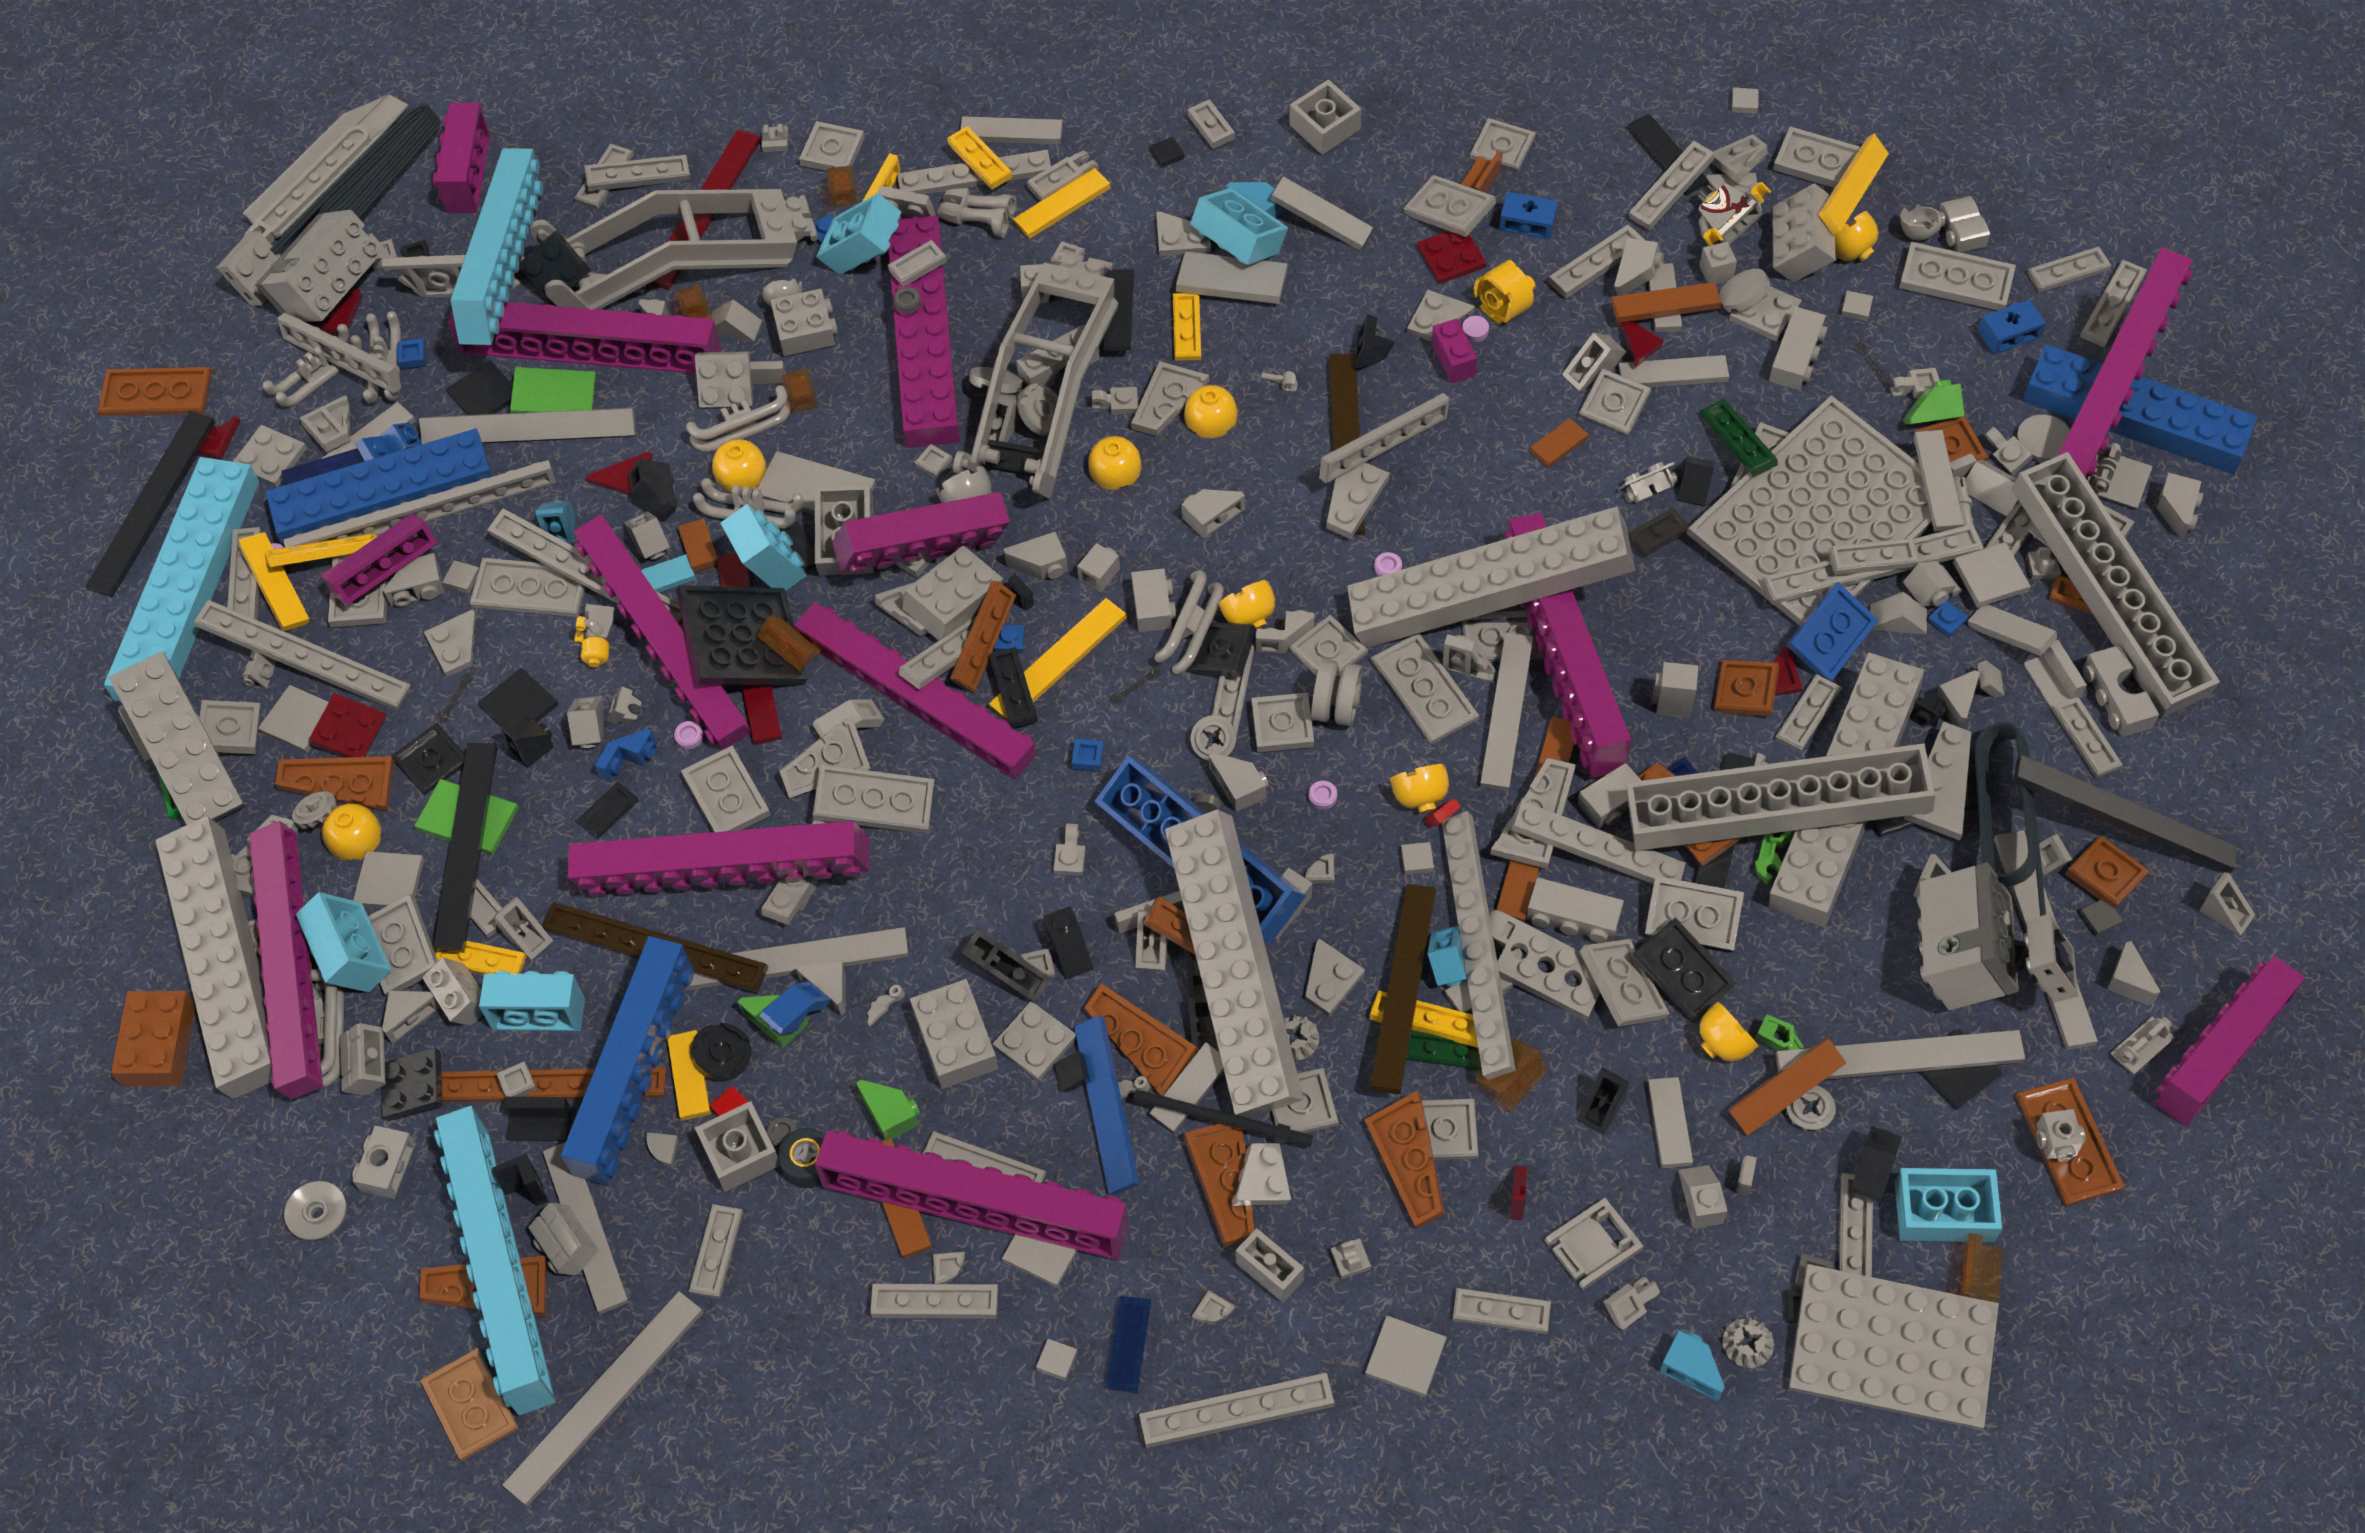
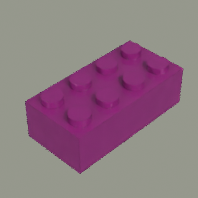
M449 103L448 113L444 114L445 130L440 135L441 152L437 153L438 169L433 174V185L435 188H438L440 204L444 205L447 213H477L491 135L480 103Z

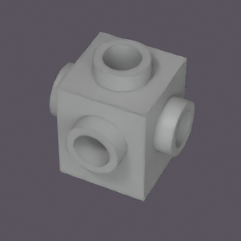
M2074 1109L2043 1113L2037 1123V1143L2040 1149H2044L2046 1159L2057 1158L2059 1161L2073 1159L2085 1143V1131L2082 1125H2078Z

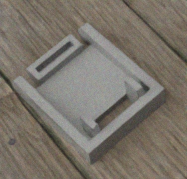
M1603 1198L1545 1238L1548 1246L1554 1244L1557 1240L1560 1242L1552 1251L1575 1281L1586 1275V1278L1579 1283L1582 1290H1585L1643 1250L1642 1243L1606 1198ZM1608 1217L1624 1236V1239L1619 1242V1246L1614 1243L1599 1224Z

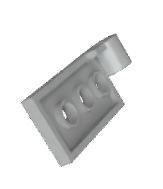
M1491 910L1489 912L1490 930L1494 940L1495 951H1503L1497 961L1500 977L1569 1013L1587 1020L1600 994V990L1580 952L1504 912ZM1514 947L1523 949L1526 953V958H1515L1511 953V949ZM1538 962H1549L1553 967V971L1551 973L1542 972L1538 967ZM1570 974L1576 976L1579 979L1580 985L1577 987L1569 986L1565 981V976Z

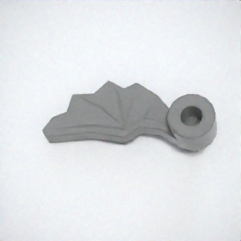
M893 985L889 989L890 995L880 996L877 998V1001L871 1003V1009L867 1012L869 1016L867 1020L868 1026H872L884 1015L892 1003L904 998L905 991L899 985Z
M1144 1076L1136 1078L1134 1083L1128 1080L1118 1082L1121 1098L1127 1097L1129 1093L1136 1092L1137 1089L1147 1092L1150 1089V1084Z

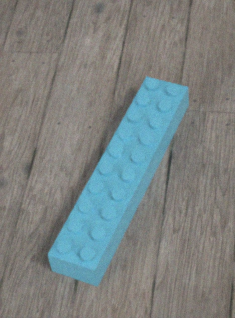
M502 148L451 297L459 344L491 345L494 335L499 333V320L504 317V304L509 301V288L514 286V273L519 270V257L524 254V242L529 239V226L534 222V211L538 210V198L543 195V183L538 181L539 160L535 159L533 149Z
M199 458L105 680L104 686L114 701L121 702L109 676L161 651L167 656L179 679L199 631V627L195 626L194 620L206 602L212 599L231 552L232 530L241 528L259 484L251 464Z
M471 1105L437 1117L438 1130H435L434 1134L439 1148L444 1150L445 1156L440 1157L443 1170L446 1175H450L451 1182L447 1183L448 1193L451 1200H456L457 1209L453 1210L457 1226L459 1228L462 1227L464 1236L460 1237L462 1250L465 1255H469L470 1264L466 1265L470 1281L472 1283L475 1282L477 1291L473 1292L474 1302L479 1311L482 1310L484 1319L479 1321L484 1338H489L490 1348L486 1349V1353L491 1367H495L497 1376L493 1377V1383L498 1396L503 1395L506 1406H512L520 1416L556 1403L504 1191L492 1171V1168L497 1166L489 1131Z

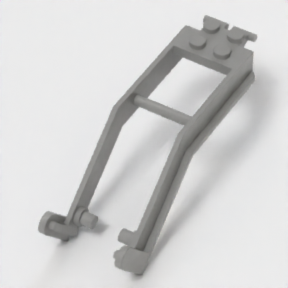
M781 189L655 190L567 239L564 237V239L580 258L586 262V253L658 214H682L689 241H668L593 283L588 278L581 279L579 281L580 289L576 292L561 280L548 282L544 289L546 296L557 306L602 309L676 269L787 267L793 260L797 241L804 236H810L812 241H816L818 235L813 219L810 218L811 213L806 197L803 195L799 198L790 197L784 200ZM754 213L762 239L700 241L693 214ZM546 220L534 221L529 227L531 236L540 244L556 231Z
M1059 251L1058 258L1061 259L1059 266L1044 262L1000 345L972 454L958 451L953 463V472L957 474L968 469L971 474L978 472L976 467L982 466L986 462L998 464L1000 451L990 449V446L987 444L1007 366L1018 344L1070 356L1043 459L1034 460L1027 458L1024 467L1025 472L1035 474V476L1030 477L1029 481L1033 485V492L1047 499H1050L1053 493L1081 381L1118 308V302L1114 298L1115 279L1103 276L1105 269L1112 271L1113 263L1089 258L1087 262H1083L1084 256ZM1045 293L1096 305L1076 346L1024 334Z

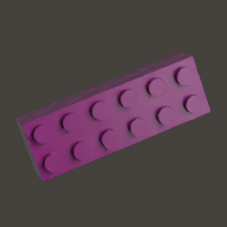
M997 492L846 521L841 526L832 544L841 573L851 571V574H858L870 567L877 566L878 569H884L896 562L903 561L904 564H909L921 557L938 558L946 552L957 551L963 545L969 550L971 547L980 546L982 549L989 548L996 544V541L1003 534L1010 520L1001 493Z
M2275 955L2267 964L2262 961L2258 964L2250 975L2249 980L2239 987L2230 1003L2227 1002L2223 1006L2214 1022L2204 1029L2199 1036L2200 1039L2195 1045L2192 1044L2181 1058L2180 1063L2170 1070L2164 1078L2165 1081L2156 1091L2161 1095L2156 1105L2187 1127L2289 1003L2305 979V976Z

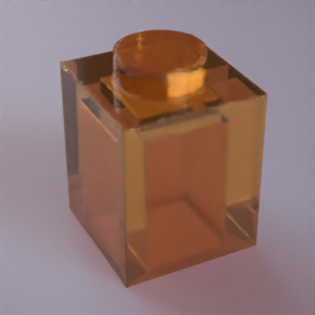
M852 165L828 168V186L832 207L858 204Z
M699 284L674 292L682 317L712 319L706 297Z
M808 368L782 375L792 414L818 407Z

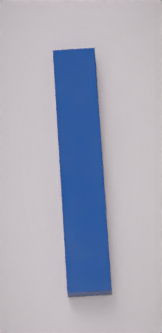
M1098 1015L1074 1027L1079 1052L1084 1053L1090 1081L1086 1083L1107 1189L1109 1194L1116 1195L1140 1184L1105 1018Z

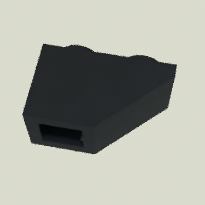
M639 458L628 473L631 495L652 515L657 517L658 521H667L677 508V498L673 490L674 479L671 475L669 464Z

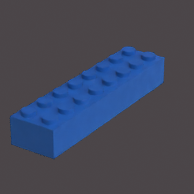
M2045 344L2022 402L2076 420L2103 363ZM2141 377L2140 381L2134 379L2130 388L2135 391L2128 405L2122 403L2118 412L2123 415L2116 429L2110 427L2109 432L2230 474H2235L2258 416Z
M475 428L266 491L276 534L281 544L285 547L283 539L293 537L294 535L320 529L323 526H330L350 518H357L377 510L397 506L403 502L417 500L430 494L447 491L457 486L477 482L483 478L493 477L484 444L478 429Z
M1130 755L1125 758L1094 801L1173 868L1174 864L1165 829L1206 814L1144 761ZM1239 841L1263 940L1272 943L1306 895Z
M648 936L561 1153L563 1161L575 1177L608 1186L611 1177H615L620 1164L618 1158L622 1149H626L629 1144V1130L632 1122L637 1121L639 1118L641 1099L643 1094H647L650 1090L652 1071L654 1066H658L661 1062L663 1055L661 1048L665 1039H669L672 1034V1020L675 1013L680 1012L682 1008L686 985L689 986L693 980L694 969L682 944Z

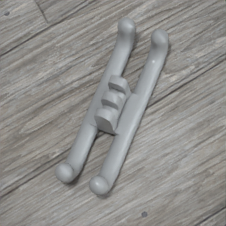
M394 311L387 313L390 327V350H388L384 339L380 337L376 316L373 313H369L366 315L369 328V354H373L377 358L393 364L399 372L400 380V368L397 363V342L401 341V329L398 316ZM368 381V389L363 392V397L368 403H375L377 401L379 386ZM385 389L384 394L389 401H396L399 397V390L392 393Z
M339 324L337 327V338L347 343L349 337L348 327L345 324ZM353 335L350 338L351 345L361 350V338ZM316 346L312 349L314 357L308 352L304 355L306 363L302 359L296 361L299 369L277 385H273L269 380L264 381L263 389L269 395L276 396V400L281 406H295L344 368L334 363L329 365L322 350ZM303 378L308 382L291 396L287 397L284 393Z
M777 386L775 389L777 399L752 411L745 399L740 401L743 410L739 411L735 403L730 405L733 414L729 415L726 408L720 409L725 422L710 428L700 429L694 422H688L686 429L691 435L690 443L701 452H712L730 440L746 439L780 425L787 420L791 411L785 387ZM779 411L778 414L756 423V420ZM729 431L731 432L730 434H727L725 436H722L709 442L702 441L714 438Z
M704 478L701 481L704 493L716 502L735 505V509L711 506L705 501L701 493H696L693 496L697 509L713 518L726 519L746 504L755 511L760 509L762 512L767 510L785 513L784 518L765 515L768 521L772 520L779 529H785L794 524L796 512L801 510L804 501L803 496L799 493L793 495L792 503L763 499L761 489L755 488L752 493L750 487H744L742 491L739 485L733 486L732 494L716 490L708 478Z
M1202 570L1194 571L1190 575L1194 584L1168 642L1154 657L1158 663L1166 661L1175 652L1181 639L1192 634L1193 637L1185 655L1172 667V672L1175 675L1185 672L1194 662L1219 606L1218 603L1221 601L1224 593V588L1220 583H1212L1207 588L1211 596L1205 610L1196 605L1207 580L1206 574Z
M320 969L311 970L312 981H316V990L325 991V1011L315 1012L318 1042L319 1044H324L321 1070L323 1087H326L337 1081L341 1075L340 1035L343 1034L344 993L341 986L325 983L320 975Z

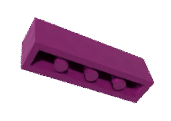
M411 513L323 573L321 577L334 597L347 606L438 542L425 521Z

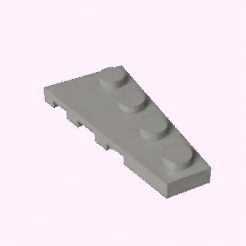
M1943 721L1928 758L1935 791L1934 811L1931 813L1908 815L1904 817L1905 820L1957 840L1961 839L1971 731Z
M1547 758L1530 785L1529 791L1521 801L1562 816L1576 765ZM1515 812L1511 820L1504 827L1500 838L1493 845L1491 855L1548 869L1554 846L1512 831Z

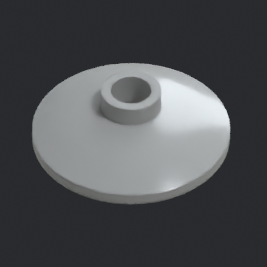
M314 1181L299 1187L288 1199L284 1210L285 1223L289 1230L301 1239L319 1240L335 1232L342 1224L347 1211L346 1199L340 1189L329 1182ZM317 1210H323V1214L320 1217L313 1218V1214Z

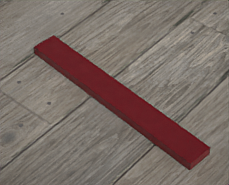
M737 129L700 190H731L761 142L760 136ZM717 213L693 214L700 240ZM683 218L668 241H689ZM682 269L672 270L648 284L670 290Z
M737 553L717 557L722 586L751 587L748 569L742 563ZM742 685L754 745L781 740L782 734L772 685Z

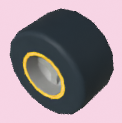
M801 1128L791 1132L783 1139L779 1147L778 1160L784 1177L791 1184L800 1188H814L822 1185L815 1162L825 1137L823 1132L814 1128Z

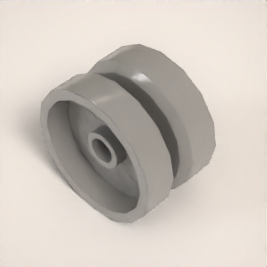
M1322 659L1314 688L1311 719L1327 722L1335 706L1336 723L1352 726L1361 696L1362 665L1347 663L1342 670L1340 679H1338V662Z

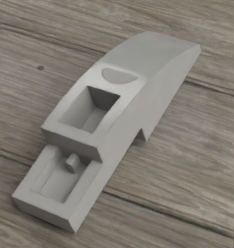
M814 820L812 824H821L826 822ZM814 876L803 877L801 881H788L785 878H781L762 906V915L789 925L797 911L804 910L820 879Z

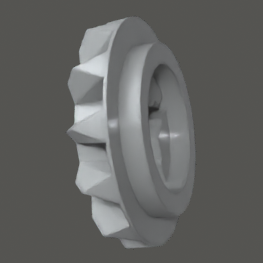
M1216 715L1207 716L1199 720L1191 732L1192 748L1198 756L1208 761L1209 755L1212 753L1228 756L1233 752L1237 741L1232 724L1225 718ZM1222 728L1218 738L1224 745L1221 746L1214 743L1206 749L1209 738L1203 732L1206 731L1214 734Z
M330 792L313 793L299 802L292 813V819L302 829L308 826L313 828L317 823H323L324 819L337 807L336 799Z
M1293 1014L1291 1017L1283 1018L1287 1033L1294 1034L1300 1027V1037L1302 1040L1296 1039L1291 1044L1294 1061L1303 1060L1311 1056L1319 1044V1033L1316 1024L1309 1021L1306 1016L1298 1017Z
M1817 1085L1786 1107V1115H1789L1792 1124L1802 1127L1804 1131L1809 1129L1818 1132L1821 1128L1829 1126L1836 1111L1835 1102L1830 1093ZM1819 1101L1815 1109L1817 1114L1809 1112L1803 1115L1805 1109L1803 1103L1811 1105Z
M1751 1317L1741 1320L1737 1318L1732 1324L1727 1326L1722 1339L1723 1349L1727 1357L1736 1365L1744 1368H1756L1765 1364L1770 1359L1775 1345L1772 1332L1765 1327L1763 1322L1755 1321ZM1743 1333L1750 1339L1758 1338L1753 1345L1754 1351L1748 1345L1739 1346L1744 1339Z

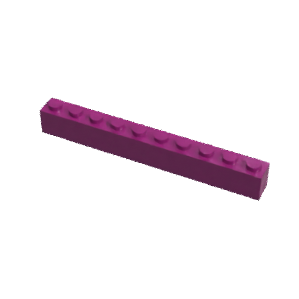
M2161 247L2058 454L2059 456L2068 452L2084 477L2086 475L2092 477L2099 463L2094 459L2098 451L2104 453L2111 439L2106 435L2110 427L2116 429L2123 415L2118 411L2122 403L2128 405L2135 391L2130 387L2134 379L2140 381L2146 369V366L2142 364L2145 356L2152 357L2158 344L2157 341H2154L2157 332L2163 334L2170 318L2166 317L2169 308L2175 310L2182 294L2177 292L2181 284L2187 286L2194 272L2189 269L2193 259Z
M602 514L573 531L578 540L574 543L582 557L588 555L592 561L588 565L597 578L602 576L606 581L602 586L610 598L616 596L620 602L616 606L625 619L630 617L633 620L634 624L631 625V628L639 640L642 638L646 639L649 645L645 646L652 659L654 661L658 658L663 664L660 670L668 682L671 680L675 681L678 687L674 690L683 703L689 701L693 707L689 712L697 724L703 722L707 727L704 733L712 745L718 743L721 749L724 750L751 734L752 732L747 722L720 684L697 683L687 636Z
M815 602L794 624L797 639L1014 780L1036 756L1034 741L1027 734H1019L1005 720L1001 718L996 719L991 716L982 705H974L960 691H953L946 687L940 678L937 677L920 690L899 675L900 667L908 661L903 659L895 649H887L881 645L873 635H866L861 632L853 622L849 620L844 621L839 618L831 608L827 606L822 607Z
M281 821L249 833V853L252 857L253 865L251 876L255 886L254 903L257 907L258 916L256 926L260 937L258 949L262 957L263 970L261 971V977L265 988L263 1001L267 1009L268 1022L266 1023V1029L270 1039L269 1057L272 1061L273 1070L271 1082L275 1090L293 1099L323 1087L309 948L307 939L301 931V925L296 916V913L304 907L297 836L295 831Z

